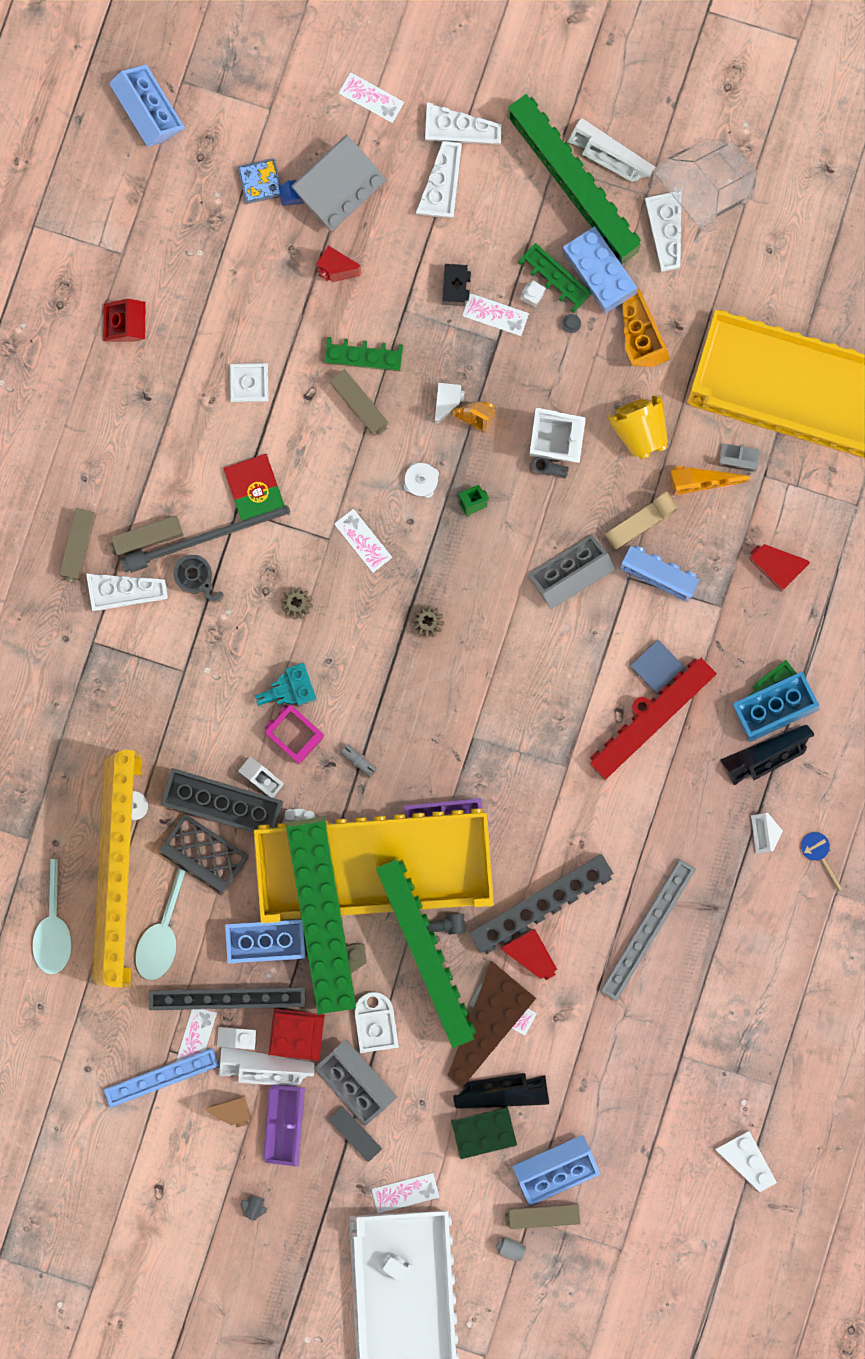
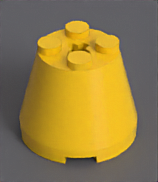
M660 395L651 396V400L641 398L617 408L616 414H609L607 416L611 427L633 456L639 457V459L650 456V452L655 450L659 452L668 448L664 404Z

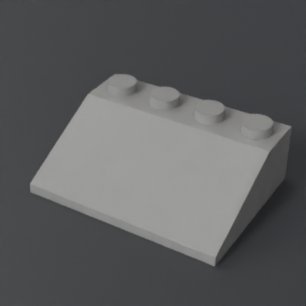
M345 135L291 187L320 224L332 232L387 180L352 139Z

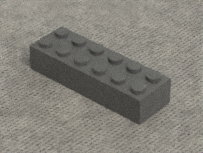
M172 768L161 805L254 833V829H258V825L269 824L270 828L277 826L284 801Z

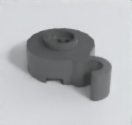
M186 555L177 561L174 567V580L181 590L191 594L205 591L207 599L213 603L222 600L224 594L221 591L215 597L210 595L213 589L211 584L212 570L206 559L199 555ZM190 570H197V577L190 579L188 572Z

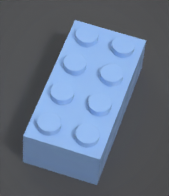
M595 226L563 246V254L605 314L637 294L636 285Z
M302 920L225 925L228 963L306 958Z

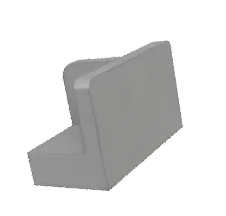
M723 443L718 466L756 473L760 451L744 447V445L736 446Z

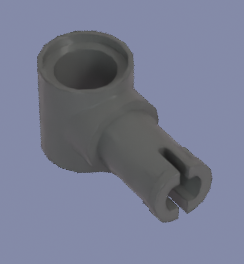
M536 457L529 464L530 471L535 475L544 474L549 476L551 474L566 479L568 474L566 472L569 470L567 466L554 464L553 461L541 457ZM536 461L543 463V470L536 468Z
M464 914L447 915L444 920L430 921L428 929L430 932L445 931L449 935L466 933Z

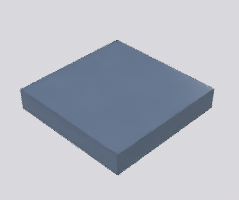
M659 640L630 666L656 694L685 668Z

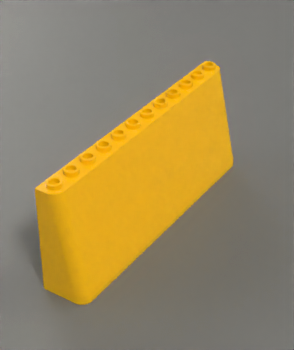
M715 310L687 403L689 405L865 458V354L858 353L851 348L839 347L835 343L822 342L815 337L808 338L798 332L785 331L778 326L772 327L762 321H752L742 315L735 316L725 310Z
M135 750L116 752L108 756L104 760L92 971L93 981L99 986L131 987L132 968H124L133 780L134 775L142 776L143 756Z
M479 808L471 809V813H463V810H453L452 814L444 815V811L432 812L433 816H425V813H414L413 817L405 818V814L394 815V819H386V816H375L374 820L368 821L366 817L355 818L354 822H347V819H336V823H328V820H326L341 914L356 915L394 912L377 873L376 866L397 857L399 861L403 860L406 865L407 872H405L407 879L411 877L415 886V890H413L414 896H419L423 908H420V910L462 906H494L487 812H483V809ZM287 823L277 824V827L270 828L269 824L258 825V829H254L261 923L302 919L286 829Z

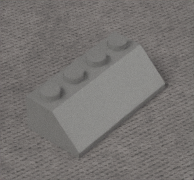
M591 534L527 575L550 609H553L615 570V567L608 553Z
M346 1039L314 1067V1070L364 1126L397 1098L393 1091Z

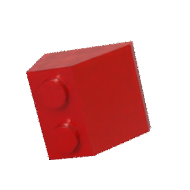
M329 245L316 263L318 276L327 282L328 280L336 282L350 279L361 274V265Z
M123 299L105 303L103 341L135 342L145 340L146 302Z

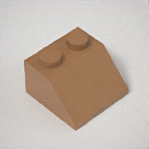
M245 1096L206 1108L207 1113L229 1125L235 1124L236 1128L247 1125L248 1120L252 1118Z

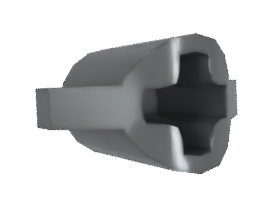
M250 1194L248 1201L242 1200L240 1205L244 1216L255 1221L258 1217L265 1214L267 1208L262 1206L265 1199Z

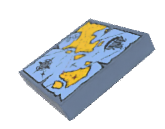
M275 158L238 166L246 204L280 197L279 187L281 184Z

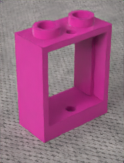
M291 704L288 707L285 705L278 712L280 716L275 721L272 719L265 726V734L300 765L325 735ZM291 712L315 733L297 754L292 752L272 733Z

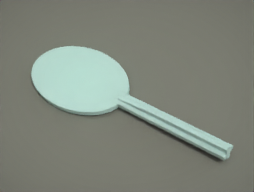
M50 859L49 917L40 922L33 938L35 961L39 968L48 974H56L66 966L72 947L70 931L65 922L57 917L58 859Z
M182 869L177 871L162 922L146 930L137 946L136 967L140 975L147 980H155L163 976L172 965L175 957L176 937L168 925L186 872Z

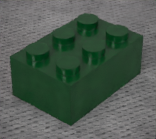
M508 1107L451 1120L460 1159L517 1146Z

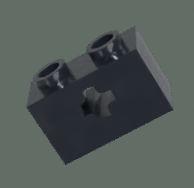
M445 264L442 305L465 306V301H469L470 290H466V283L471 280V271H467L468 265ZM455 281L459 282L460 286L458 289H455Z

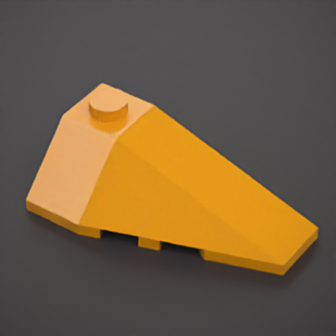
M639 288L637 289V294L622 303L625 350L632 366L654 367L669 361L670 357Z
M479 401L455 408L452 411V416L486 433L497 410L494 409L495 406L487 401L484 403Z
M684 465L673 467V470L669 473L673 496L746 483L750 480L748 475L691 467L685 468Z

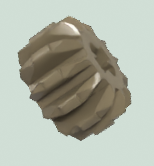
M292 587L290 588L291 595L288 592H284L288 599H281L282 603H286L281 609H288L285 613L287 617L293 613L292 619L295 620L297 614H299L300 619H303V611L307 615L310 614L306 607L313 608V604L307 603L312 600V596L306 597L308 594L307 590L301 594V587H298L297 593H295ZM294 599L302 601V604L300 603V607L296 608L295 605L292 606V603H294Z
M428 605V611L425 612L422 606L420 607L422 614L418 611L414 612L419 618H412V622L418 623L413 626V629L420 628L417 633L419 636L424 631L425 638H428V632H431V635L435 637L434 630L442 631L437 625H444L443 621H438L443 618V614L436 616L439 609L435 608L431 612V605ZM424 618L433 619L431 626L423 624L425 622Z

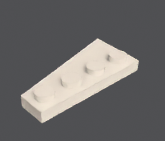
M427 102L425 141L501 145V124L468 116V114L455 112L449 108L435 106Z
M442 142L416 215L454 218L462 143Z
M682 190L645 198L661 273L680 269Z
M86 573L93 612L168 599L166 581L164 579Z

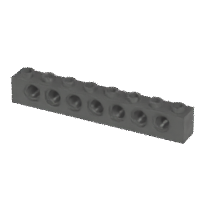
M601 854L469 934L480 953L485 952L488 954L496 949L494 945L502 942V944H505L513 939L512 934L518 931L520 935L528 930L529 927L527 925L532 922L538 924L545 920L544 915L551 912L553 915L562 910V904L568 902L570 905L579 899L577 895L582 892L587 895L595 890L594 885L599 882L603 885L612 880L610 876L614 873ZM589 870H594L597 873L595 881L587 879L586 875ZM572 880L580 882L581 887L578 891H573L570 888ZM556 890L563 891V900L557 901L554 899L553 894ZM539 900L547 902L548 907L545 911L537 908ZM526 909L531 912V918L528 921L521 919L520 913L522 910ZM508 919L515 923V927L511 931L504 928V922ZM491 929L498 932V938L494 941L489 940L487 937V932Z

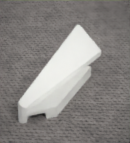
M583 118L579 120L568 140L569 143L584 148L582 155L631 182L647 176L651 178L657 170L655 166Z
M222 1047L219 1076L239 1075L238 1083L298 1086L302 1083V1079L307 1076H314V1063Z

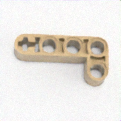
M665 492L656 498L653 503L607 532L604 536L616 551L677 511L678 506L669 493Z

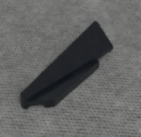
M804 725L721 759V763L733 785H736L749 775L753 780H756L803 755L807 750L806 743L809 738L814 737V732L808 725Z
M525 1073L468 1081L463 1086V1091L459 1095L453 1096L456 1109L549 1104L545 1075L526 1080Z

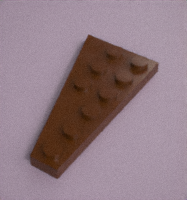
M494 962L490 964L469 1021L472 1020L476 1029L474 1040L458 1047L447 1075L462 1088L536 999V997Z

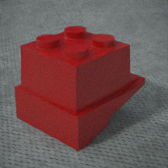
M274 1008L268 1055L319 1061L325 1014Z

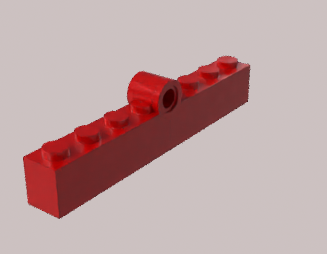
M694 658L687 665L689 669L685 673L682 671L673 678L675 682L671 686L667 684L659 692L661 696L657 700L654 697L651 700L646 697H639L633 702L632 712L634 716L631 718L633 722L629 726L625 724L617 731L620 735L615 739L611 737L604 744L606 748L601 753L597 750L590 757L592 760L589 763L590 766L604 780L615 772L717 675L702 658L698 661ZM639 703L645 704V711H640L637 706Z

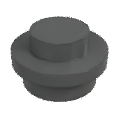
M568 314L563 318L562 327L566 332L575 333L580 329L581 320L577 315Z

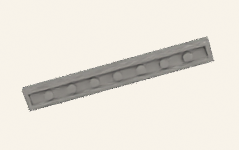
M681 859L678 860L600 991L615 1001L618 1000L696 870L694 867Z

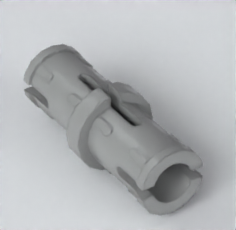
M347 744L340 754L353 763L352 766L358 767L370 778L377 768L370 764L363 754L360 755Z

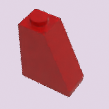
M766 544L762 547L757 545L750 552L752 556L749 559L781 592L810 564L804 558Z
M535 929L501 947L503 952L539 979L544 977L545 980H548L556 975L554 971L558 969Z

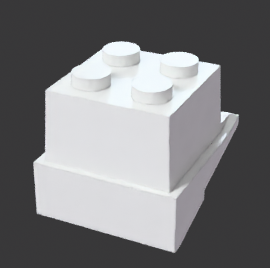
M536 408L529 456L580 463L585 417Z

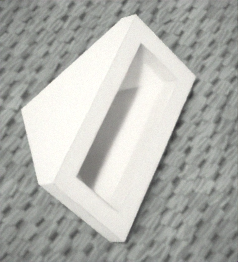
M769 813L751 815L756 854L774 851L783 830Z

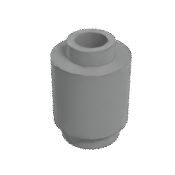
M504 1236L503 1239H499L496 1250H498V1255L513 1261H521L526 1247L521 1242Z

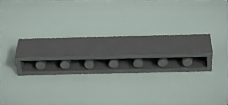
M305 987L149 991V1010L306 1007Z

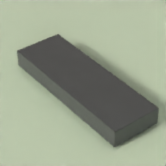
M343 1106L329 1119L367 1162L382 1150L379 1144Z

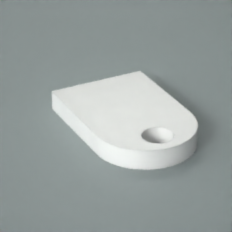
M377 992L362 996L358 1000L355 1009L360 1053L399 1048L391 1001L385 995ZM374 996L378 999L377 1007L371 1008L368 1006L367 1000L369 997Z

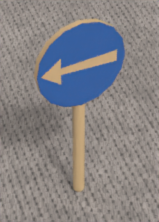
M819 832L807 834L801 842L802 853L810 860H821L838 890L842 891V887L824 858L830 849L828 839Z

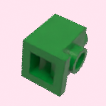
M480 485L458 493V503L466 517L487 507L489 497L485 490L482 491Z

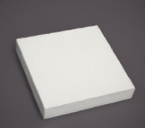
M268 363L230 364L231 403L269 402Z

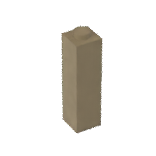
M345 369L330 380L333 388L373 436L376 434L381 435L388 429L386 427L388 425L386 418Z
M75 508L59 574L61 577H64V581L75 583V580L80 581L96 517L95 512Z
M176 515L111 537L112 542L109 544L112 553L122 557L184 535Z
M578 1203L508 1208L509 1213H505L506 1225H510V1229L580 1224Z

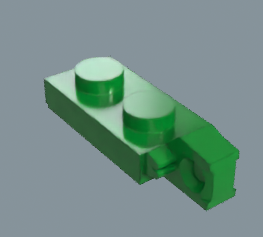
M785 660L752 686L755 691L750 695L797 673L788 661Z

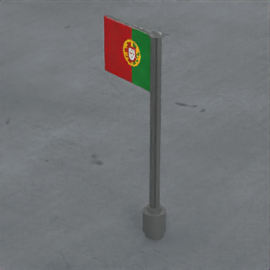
M267 453L223 468L241 518L240 522L149 553H143L141 549L126 554L125 557L121 558L125 572L130 571L132 573L148 567L147 563H150L151 560L287 514L289 515L290 508L284 505Z

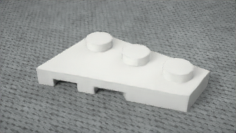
M749 1131L715 1148L759 1192L777 1183Z

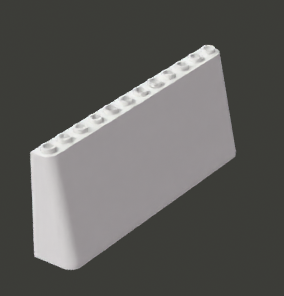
M448 1211L350 1216L356 1359H459V1354L456 1352L455 1344H458V1335L454 1328V1325L457 1324V1315L453 1310V1305L456 1304V1296L452 1291V1285L455 1284L454 1273H451L454 1257L453 1254H450L453 1238L452 1234H449V1226L452 1225V1219ZM387 1254L394 1257L398 1255L406 1261L405 1265L408 1266L409 1263L413 1265L402 1283L382 1270L384 1265L381 1263Z

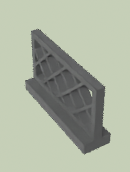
M186 814L183 815L159 849L160 855L222 896L249 857ZM185 820L193 825L194 831L182 832L181 826ZM205 832L208 834L210 842L199 844L197 833ZM194 834L196 844L185 846L183 836ZM181 837L183 847L174 848L169 843L173 838ZM213 844H223L226 852L215 854ZM211 845L212 855L201 857L200 847ZM197 847L199 858H189L186 849ZM237 853L243 857L239 864H230V854ZM226 855L228 866L217 868L215 857ZM213 858L215 868H204L202 860ZM229 869L230 877L227 882L219 878L218 870Z

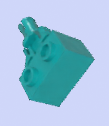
M304 663L287 668L286 672L276 682L270 683L271 687L274 688L254 695L255 699L258 700L256 701L258 706L278 700V705L282 703L298 704L299 707L317 701Z

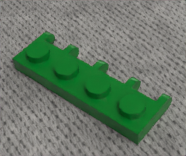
M536 243L518 261L519 265L526 261L534 268L530 275L534 276L539 272L548 281L544 286L546 289L553 285L562 293L558 299L560 302L565 298L569 299L575 305L571 309L573 313L592 294Z
M327 337L325 364L400 371L403 351V345L401 344L398 346V351L385 350L386 343H382V349L367 348V341H363V347L348 346V339H344V345L331 344L332 338Z

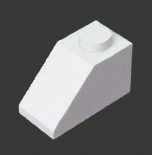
M438 383L435 424L443 421L455 408L459 407L460 402H464L465 391L461 390V385Z
M251 756L238 771L272 798L284 785L282 781Z
M218 1027L217 1046L256 1049L257 1030Z

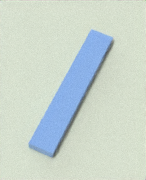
M213 1048L106 1088L104 1093L111 1108L219 1067V1063Z

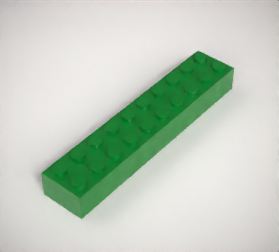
M525 94L508 107V119L591 228L596 227L622 265L639 252L641 246L640 237L636 232L632 233L628 228L630 225L627 220L618 215V209L613 202H608L605 198L607 196L605 191L595 185L594 177L590 172L586 173L579 157L575 158L573 156L570 145L567 142L563 143L560 139V132L556 127L552 128L548 123L550 120L547 115L538 110V104L533 97L529 98Z
M322 816L287 822L286 829L318 1014L356 1009V998L326 818Z
M397 857L376 866L377 873L452 1048L474 1040L476 1029L472 1020L468 1021L466 1018L468 1016L467 1008L464 1003L460 1004L458 998L461 997L457 985H452L453 975L450 968H445L443 964L446 959L442 950H437L435 944H438V940L434 931L430 932L428 926H430L429 919L426 913L422 915L420 908H423L419 896H414L413 890H415V886L411 877L407 879L405 875L407 868L404 861H399Z

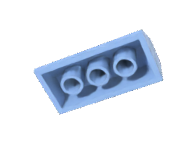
M147 65L123 70L109 83L147 147L160 144L185 129Z
M637 545L634 547L630 546L619 569L686 602L691 599L699 582L696 574L690 571L685 573L679 570L680 567L674 563L669 562V564L662 562V558L658 555L652 554L650 556L644 553L645 549Z
M584 1135L512 1166L529 1206L600 1175Z

